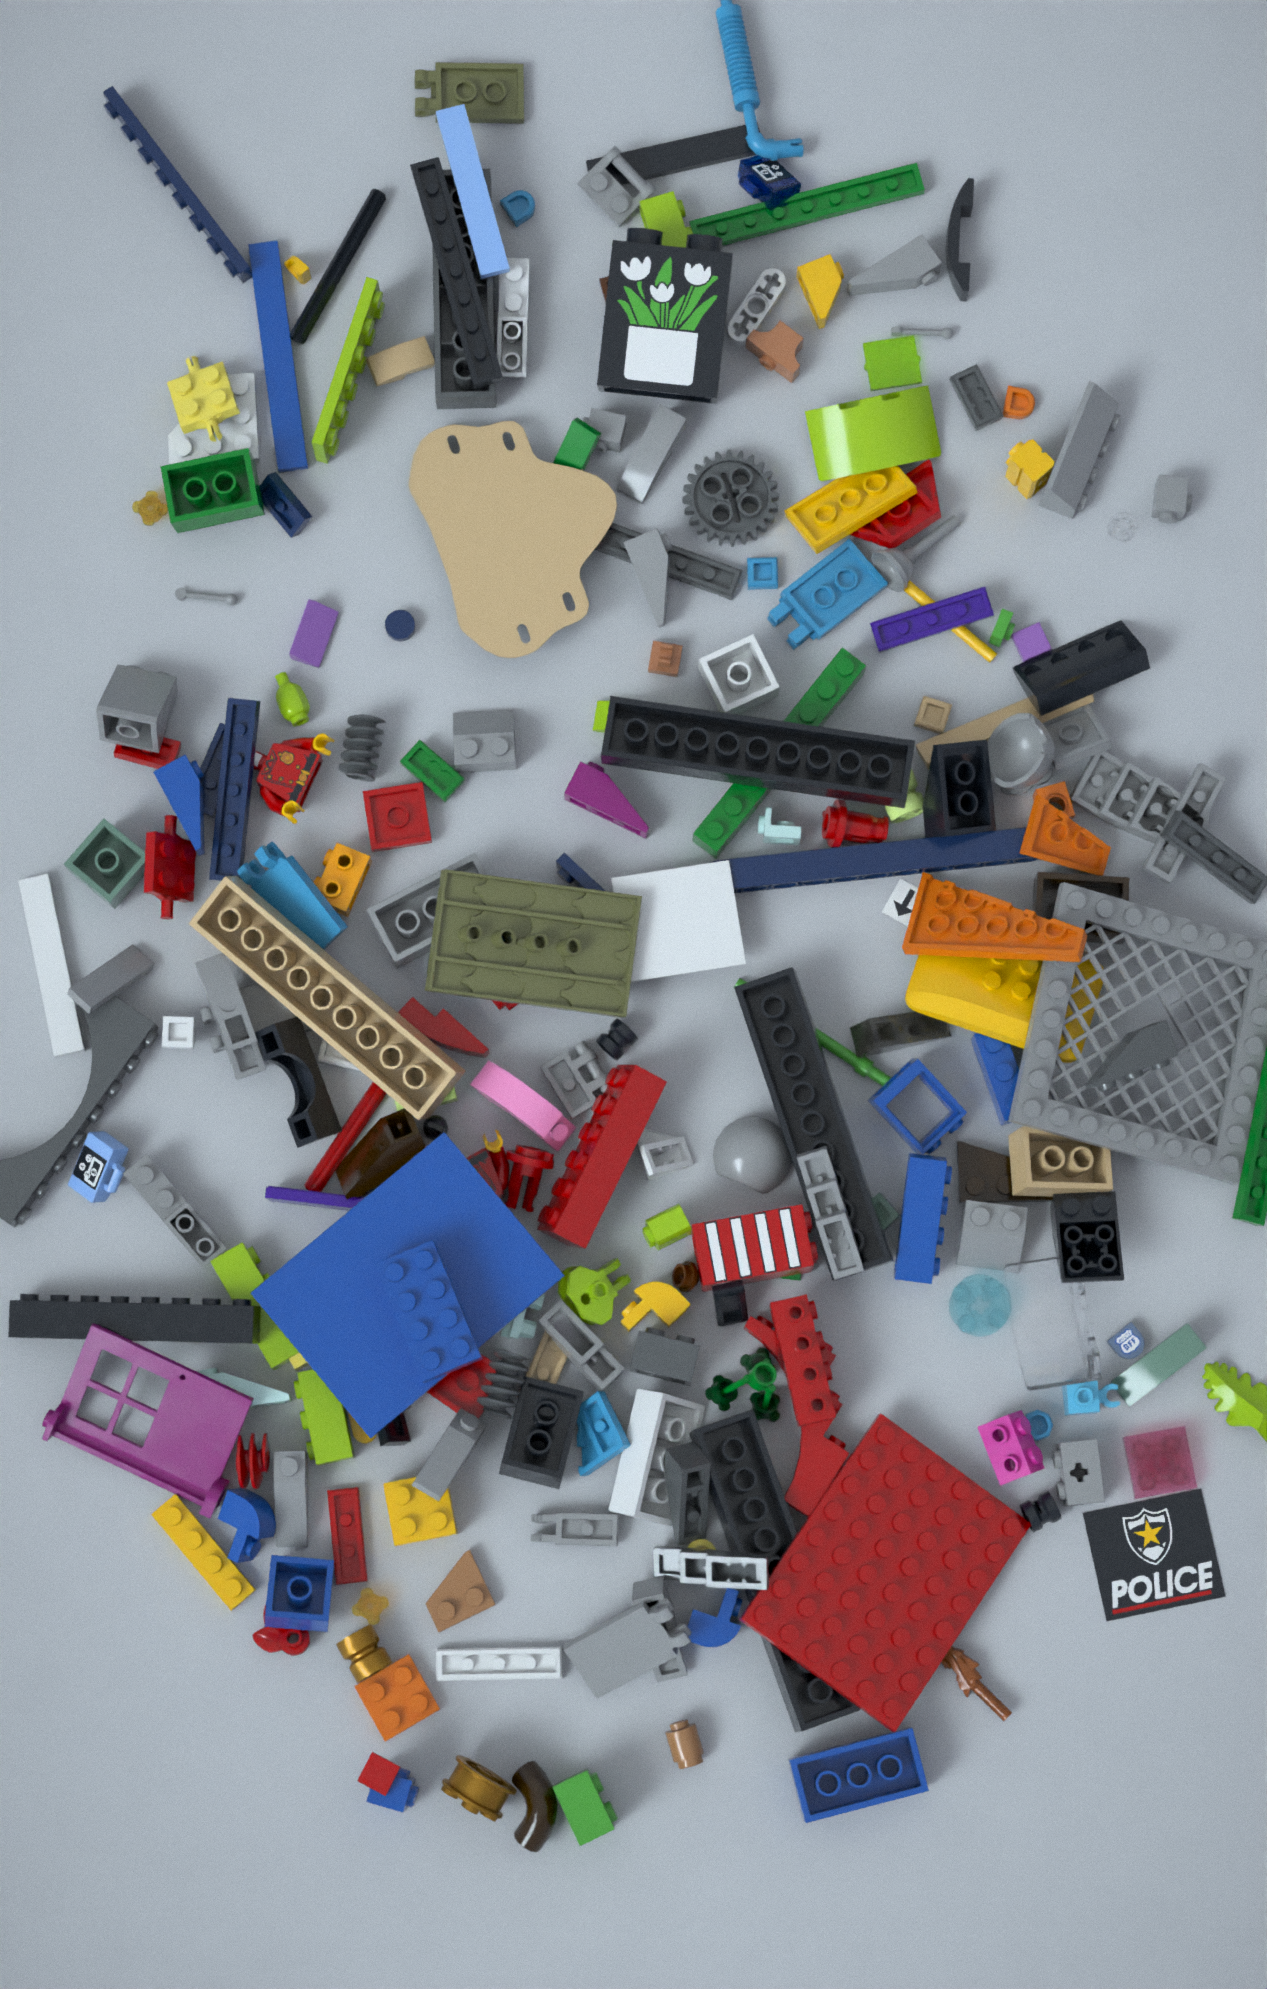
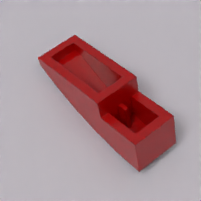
M412 997L398 1012L436 1045L469 1056L486 1058L490 1054L489 1049L444 1008L434 1017Z

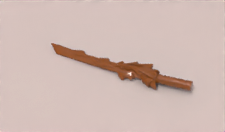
M951 1646L941 1662L944 1668H952L957 1674L956 1681H958V1686L960 1690H963L966 1697H969L972 1690L993 1712L1005 1721L1012 1712L980 1681L982 1676L975 1669L980 1664L963 1654L964 1650Z

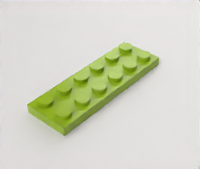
M366 277L311 442L316 461L328 464L330 456H335L340 442L337 435L339 429H344L349 415V411H346L349 400L354 401L358 389V384L355 381L358 373L362 374L364 372L367 358L364 354L367 346L371 347L374 342L376 329H373L375 321L376 319L380 320L384 312L383 292L380 291L378 280Z

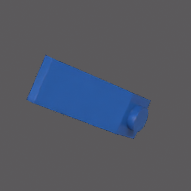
M183 755L153 771L194 849L201 856L205 854L203 786L199 778L204 775L196 760L189 762L187 756Z

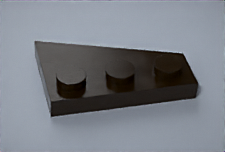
M957 1141L959 1203H964L966 1200L987 1203L1052 1201V1197L1013 1196L1009 1156Z

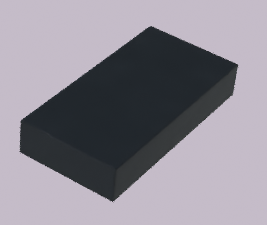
M742 1280L712 1286L718 1326L721 1327L748 1320L745 1289Z

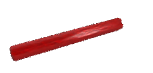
M374 1082L371 1083L343 1125L342 1132L337 1134L305 1182L304 1187L308 1191L321 1192L387 1094Z

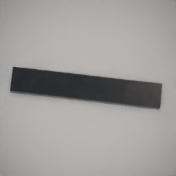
M746 125L620 153L644 180L757 154L749 148L745 139L748 135ZM603 157L587 160V171L589 172ZM612 163L605 168L621 185L630 183Z

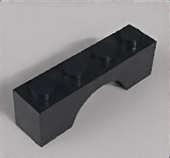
M294 1017L256 1031L255 1035L264 1060L279 1066L287 1074L293 1085L295 1105L287 1121L297 1148L342 1132L301 1019Z

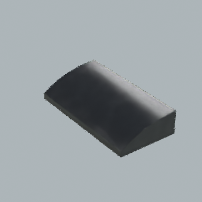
M1121 620L1013 667L1020 685L1041 716L1150 669L1146 649Z

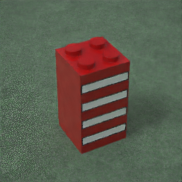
M802 1204L691 1225V1235L702 1292L711 1291L712 1286L742 1280L744 1285L812 1272L814 1264L818 1260L816 1243L809 1242L808 1237L812 1230L810 1212H804Z

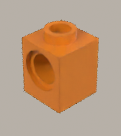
M1065 781L1035 789L1033 800L1036 795H1040L1048 800L1049 803L1056 802L1071 820L1074 819L1075 812Z

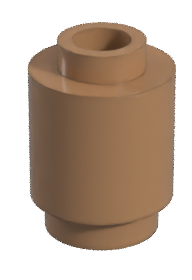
M688 1719L670 1724L671 1730L665 1732L673 1761L678 1763L679 1769L689 1768L702 1763L704 1751L696 1724H689Z

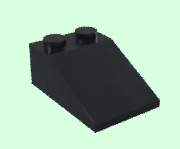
M987 739L933 745L922 807L925 838L996 831Z
M524 1376L525 1382L521 1385V1394L518 1396L499 1474L559 1489L584 1391Z

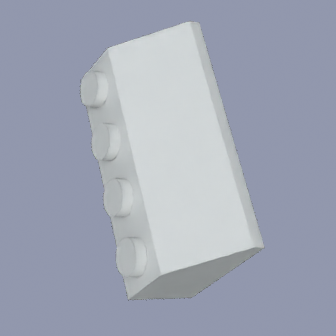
M637 1389L626 1433L631 1446L621 1454L608 1511L673 1527L664 1476L666 1448L692 1442L689 1433L701 1427L705 1410L704 1405L665 1393Z

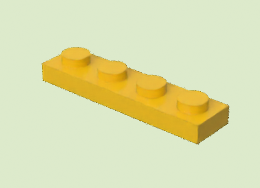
M173 1495L151 1514L231 1611L256 1591L233 1561L227 1558L228 1555L178 1495Z

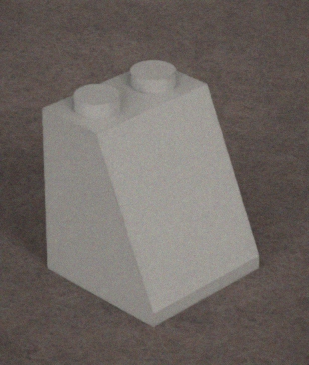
M117 664L96 709L100 741L159 753L178 693L177 677L162 671L152 672L143 670L135 665L124 666Z

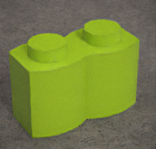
M679 1203L646 1219V1227L642 1228V1233L649 1247L655 1246L658 1251L692 1234V1228Z

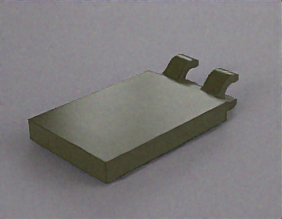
M435 62V71L415 70V89L431 87V98H415V117H427L436 114L435 111L464 104L469 123L524 124L523 64Z

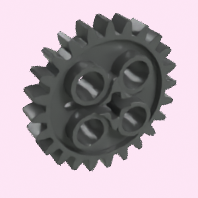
M728 450L726 458H722L717 451L715 452V461L712 462L705 456V467L695 464L694 470L697 475L688 474L687 480L691 484H685L683 491L690 495L683 496L682 503L690 506L684 509V514L694 515L689 520V525L699 524L697 529L698 535L707 531L708 542L716 536L719 537V546H722L725 539H729L731 547H734L736 539H740L742 544L746 545L748 535L756 541L758 539L757 530L766 533L768 527L765 522H774L775 517L770 512H778L779 505L773 502L779 500L780 494L771 491L777 488L778 483L777 481L768 482L773 472H762L765 465L763 461L754 465L755 455L752 454L747 460H744L743 451L740 450L737 458L732 456L731 450ZM722 474L727 476L732 498H736L735 509L741 520L740 522L735 521L731 502L729 499H726L727 489L721 478ZM742 475L748 479V483L737 485L734 483L733 478ZM708 484H716L720 490L715 494H710L704 488ZM746 503H753L758 509L753 513H747L742 509V506ZM718 511H723L728 514L729 518L720 522L714 519L713 515Z

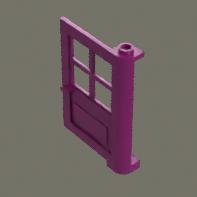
M93 1323L60 1405L55 1411L50 1409L43 1420L42 1426L46 1429L42 1439L48 1441L54 1436L202 1506L199 1514L210 1519L218 1509L230 1481L223 1478L222 1475L254 1398ZM102 1349L133 1363L121 1393L91 1379ZM139 1367L169 1380L158 1410L127 1396ZM88 1386L118 1400L107 1429L77 1416ZM124 1403L155 1417L143 1446L113 1433Z

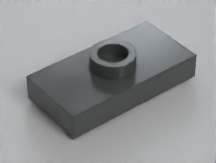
M977 364L950 376L949 380L975 431L1003 419V414Z

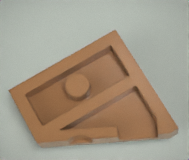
M470 1550L462 1555L425 1603L438 1632L496 1605Z

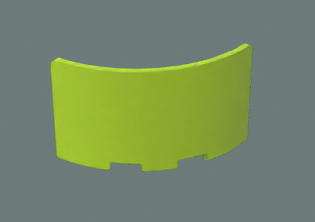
M928 385L805 411L818 479L820 481L941 456Z

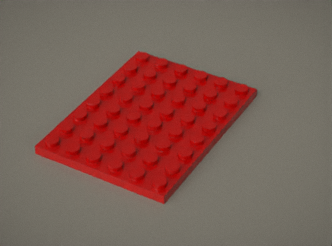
M880 1413L876 1416L769 1574V1589L757 1592L739 1620L890 1731L896 1732L1031 1524Z

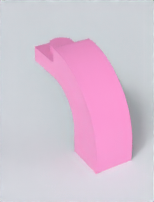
M489 1060L470 1084L488 1101L511 1114L556 1151L561 1149L577 1128L563 1116L562 1112L541 1095Z

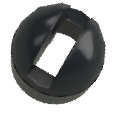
M432 1115L425 1120L423 1130L429 1139L435 1140L443 1132L447 1134L448 1124L442 1116ZM429 1122L442 1126V1132L429 1127Z

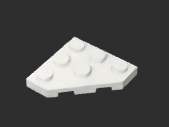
M254 373L228 374L240 414L226 418L218 424L222 434L220 440L215 435L216 442L211 441L207 429H197L184 434L180 424H178L168 435L169 464L249 448L255 458V462H260L256 380Z

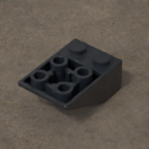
M1115 1191L1053 1194L1050 1214L1061 1283L1123 1281L1124 1272Z

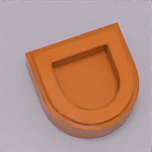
M1008 385L1003 417L1017 420L1029 417L1035 406L1033 394L1027 389Z

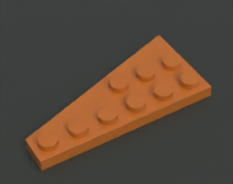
M923 872L902 949L905 954L1081 962L1087 934L1082 928L1054 918L1049 920L1037 916L1036 912L1025 909L1023 911L1013 907L1012 903L973 889L968 891L959 888L953 882L948 880L942 882L934 879L931 874Z

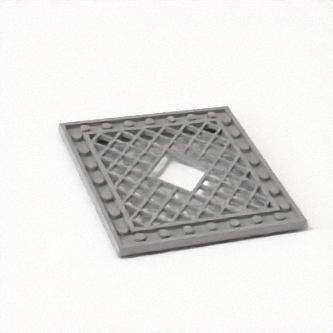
M1066 882L1059 884L1052 918L1084 929L1085 923L1092 924V926L1085 929L1086 934L1095 929L1104 944L1091 950L1086 942L1084 948L1086 955L1082 957L1081 962L1043 961L1008 1122L1223 1182L1239 1184L1267 1046V942ZM1102 928L1116 931L1120 934L1109 940ZM1130 936L1148 942L1137 948ZM1124 938L1131 953L1120 959L1112 944ZM1158 944L1176 950L1165 956ZM1152 946L1159 961L1148 967L1140 952ZM1106 948L1114 963L1102 969L1095 954ZM1187 953L1198 955L1204 958L1196 962L1195 964H1192ZM1180 954L1187 969L1176 975L1168 960ZM1134 956L1142 971L1130 977L1123 963ZM1089 959L1097 974L1085 980L1077 965ZM1214 960L1232 966L1220 972ZM1207 962L1215 977L1203 983L1196 968ZM1163 965L1170 979L1159 986L1151 971ZM1117 967L1125 982L1113 988L1106 973ZM1242 969L1249 970L1247 978ZM1235 970L1242 985L1231 991L1223 977ZM1191 973L1198 987L1187 994L1179 979ZM1075 974L1080 984L1071 989ZM1145 975L1153 990L1141 996L1134 981ZM1100 978L1108 992L1096 999L1088 984ZM1218 981L1226 995L1214 1002L1207 987ZM1173 983L1181 998L1169 1004L1162 990ZM1128 986L1136 1001L1124 1007L1117 992ZM1083 988L1091 1003L1079 1010L1071 995ZM1244 990L1242 1005L1240 1007L1234 995ZM1201 991L1209 1006L1197 1012L1189 998ZM1156 994L1186 1045L1178 1050V1056L1189 1050L1197 1065L1185 1071L1177 1058L1178 1056L1170 1058L1169 1061L1173 1062L1180 1075L1170 1082L1166 1080L1161 1069L1153 1071L1151 1067L1143 1072V1076L1132 1079L1124 1085L1117 1079V1089L1105 1096L1103 1091H1099L1098 1087H1094L1100 1100L1088 1107L1080 1092L1087 1089L1085 1084L1077 1088L1069 1073L1082 1067L1089 1080L1093 1074L1087 1062L1099 1056L1103 1063L1107 1058L1104 1051L1120 1043V1039L1110 1022ZM1111 996L1119 1011L1107 1018L1099 1003ZM1229 999L1237 1014L1225 1021L1217 1006ZM1184 1002L1192 1017L1180 1023L1173 1008ZM1069 1004L1071 1010L1073 1011V1014L1065 1018L1067 1006ZM1094 1007L1102 1022L1090 1029L1082 1014ZM1212 1010L1220 1024L1208 1031L1200 1017ZM1077 1018L1084 1033L1072 1039L1065 1024ZM1238 1019L1234 1036L1228 1025ZM1195 1021L1203 1035L1191 1042L1184 1027ZM1105 1026L1113 1041L1100 1047L1093 1033ZM1223 1029L1231 1043L1219 1050L1211 1035ZM1062 1034L1067 1044L1059 1048V1043ZM1088 1037L1095 1052L1083 1058L1076 1043ZM1206 1039L1214 1054L1202 1061L1194 1046ZM1070 1048L1078 1062L1066 1069L1058 1054ZM1233 1048L1228 1066L1222 1054ZM1217 1058L1224 1073L1213 1079L1205 1065ZM1056 1063L1061 1073L1052 1078ZM1200 1069L1207 1084L1196 1090L1188 1076ZM1155 1072L1163 1086L1151 1093L1143 1078ZM1064 1077L1072 1092L1059 1099L1052 1084ZM1226 1078L1222 1096L1216 1084ZM1183 1080L1191 1094L1179 1101L1171 1086ZM1138 1083L1145 1097L1133 1104L1126 1089ZM1211 1088L1218 1102L1207 1109L1199 1094ZM1166 1091L1174 1105L1162 1112L1154 1097ZM1121 1094L1128 1108L1116 1115L1109 1100ZM1075 1096L1080 1107L1066 1104L1064 1102L1068 1101L1069 1099ZM1194 1099L1202 1113L1190 1120L1182 1105ZM1149 1102L1156 1116L1144 1123L1137 1108ZM1103 1104L1109 1115L1094 1112L1093 1110ZM1220 1107L1216 1125L1210 1113ZM1177 1110L1184 1124L1173 1131L1165 1116ZM1131 1112L1137 1123L1121 1118ZM1205 1118L1212 1132L1200 1138L1193 1124ZM1159 1120L1165 1131L1149 1126ZM1187 1128L1193 1139L1177 1134ZM1214 1137L1213 1145L1205 1143Z

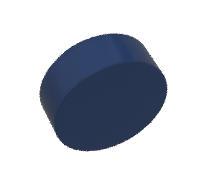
M395 610L387 616L385 629L391 639L398 642L406 641L415 632V621L409 612Z

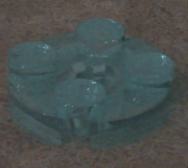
M975 1274L964 1278L953 1289L949 1299V1313L952 1321L961 1332L975 1337H985L996 1333L1006 1323L1011 1313V1298L1007 1288L998 1280L985 1274ZM976 1297H981L983 1302L988 1301L989 1307L984 1309V1314H978L977 1310H972L971 1304L976 1302Z

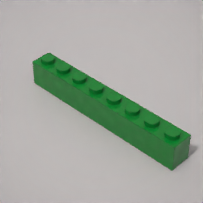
M842 647L784 721L822 727L862 678L866 665ZM733 783L695 830L692 841L717 859L772 789Z

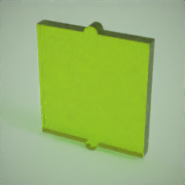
M914 335L863 343L866 362L864 370L868 373L871 391L922 384L919 366L921 357L917 355Z

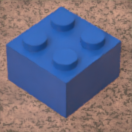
M271 1555L265 1627L328 1632L334 1560Z

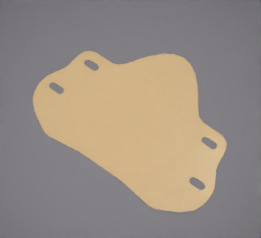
M502 421L481 427L447 425L432 431L423 438L413 456L409 477V490L424 516L436 543L451 585L458 624L461 630L485 651L498 657L517 658L538 650L556 631L581 620L587 614L589 601L580 579V569L601 542L614 521L617 509L616 494L608 483L596 475L538 459L532 452L524 428L514 421ZM509 432L512 435L515 443L513 450H507L502 438L503 433ZM450 435L457 438L460 446V451L457 454L452 453L447 438ZM568 592L572 595L576 607L575 610L568 611L562 598L564 593ZM520 624L527 627L530 635V642L528 643L521 641L517 630Z

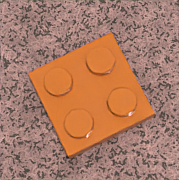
M410 1654L354 1686L385 1742L440 1710Z

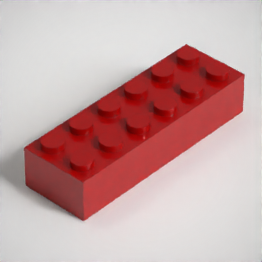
M617 1065L616 1068L613 1067L608 1073L605 1080L608 1086L603 1095H599L592 1106L594 1114L590 1122H586L581 1128L578 1135L580 1142L576 1150H572L565 1161V1166L567 1167L562 1178L559 1177L554 1183L551 1190L553 1197L549 1205H545L538 1216L537 1221L540 1223L537 1230L568 1246L586 1249L667 1081L637 1065Z

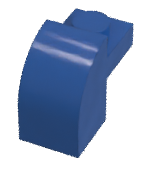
M236 1488L227 1490L217 1518L237 1529L227 1558L236 1563L254 1560V1557L257 1556L261 1548L260 1540L274 1537L276 1528L274 1512L263 1497L248 1489Z
M726 1588L717 1617L694 1609L692 1610L687 1625L692 1632L688 1636L692 1643L704 1647H718L728 1643L737 1635L741 1625L729 1621L731 1616H738L743 1599L737 1598L739 1591Z

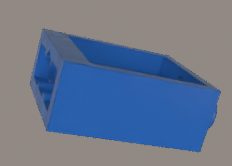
M911 1058L868 1099V1102L916 1154L922 1155L925 1153L929 1155L934 1152L942 1143L939 1139L947 1132L950 1134L955 1132L964 1123L961 1118L967 1114L964 1108L918 1058ZM917 1076L949 1110V1113L920 1141L914 1137L886 1106Z

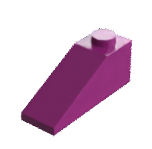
M580 761L564 792V800L646 839L649 834V827L608 774L604 773L605 769L593 762L585 764Z

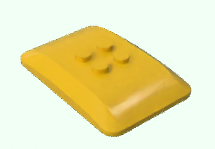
M918 955L905 993V1002L915 1012L1024 1049L1043 961ZM1089 959L1077 965L1085 980L1097 974ZM1075 974L1071 989L1080 984ZM1100 978L1088 984L1096 999L1099 998L1103 985ZM1083 988L1071 995L1079 1010L1091 1003ZM1069 1004L1067 1006L1065 1018L1073 1014V1011L1071 1010ZM1094 1007L1082 1014L1089 1027L1095 1011ZM1077 1018L1065 1024L1072 1039L1084 1033ZM1062 1034L1059 1043V1048L1067 1044ZM1086 1038L1076 1043L1080 1053H1082ZM1070 1048L1058 1054L1064 1063H1072L1077 1060Z

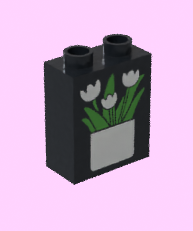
M628 228L626 241L613 240L597 380L598 390L600 392L717 404L733 253L721 252L723 239L716 236L689 234L686 238V248L662 245L663 232L647 228Z

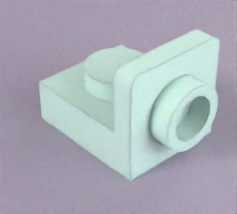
M766 807L765 816L759 815L758 834H763V843L799 845L801 827L795 826V823L790 821H779L777 825H771L772 808Z

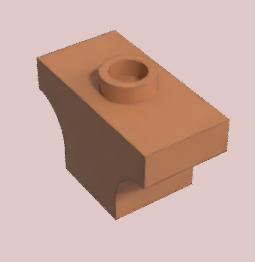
M781 320L768 332H759L753 329L746 338V349L759 358L760 364L769 371L775 370L791 383L798 377L800 364L795 357L803 347L804 338Z

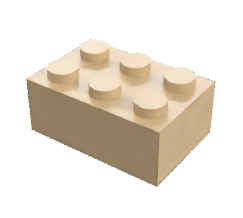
M1022 1126L1008 1135L1013 1196L1053 1197V1194L1109 1192L1113 1190L1111 1154L1109 1149Z

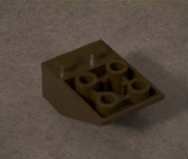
M405 1108L380 1118L335 1170L346 1200L352 1197H361L369 1190L380 1186L426 1147L412 1114Z

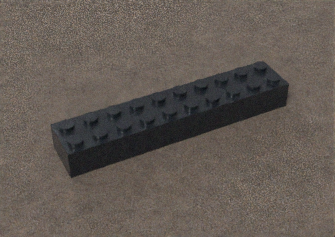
M610 696L601 761L602 764L905 808L915 741Z
M791 967L734 987L832 1280L837 1281L855 1274L834 1280L797 1160V1154L827 1146L864 1271L894 1262L796 970Z
M752 1409L697 1428L690 1432L689 1435L691 1441L695 1442L711 1462L709 1491L730 1551L768 1557V1574H770L796 1536L797 1531ZM744 1589L749 1604L759 1590ZM761 1636L795 1732L808 1730L860 1710L859 1707Z

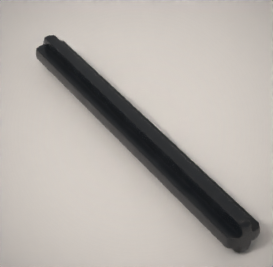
M372 189L294 325L290 336L295 342L299 344L306 342L383 206L386 197L378 189Z

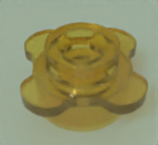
M152 490L146 492L143 499L135 501L132 505L133 511L140 514L143 523L147 526H152L168 513L167 504L161 503L158 499V494ZM148 506L153 507L151 511H149L147 508Z
M364 1588L361 1590V1598L358 1600V1603L352 1606V1613L355 1616L366 1618L369 1624L376 1625L380 1622V1614L383 1609L389 1606V1601L385 1596L379 1597L374 1594L371 1588ZM369 1603L373 1604L372 1609H368L367 1605Z

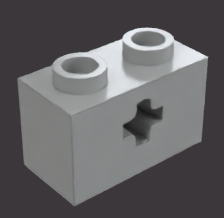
M1097 1439L1056 1444L1057 1450L1052 1451L1054 1468L1060 1469L1061 1481L1056 1482L1058 1500L1064 1501V1507L1105 1502ZM1075 1464H1078L1079 1470L1085 1471V1475L1080 1477V1482H1077L1076 1477H1071L1070 1471L1075 1469Z

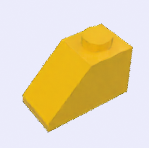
M831 254L797 267L796 278L818 329L825 327L839 295L842 279H844L840 263H834Z

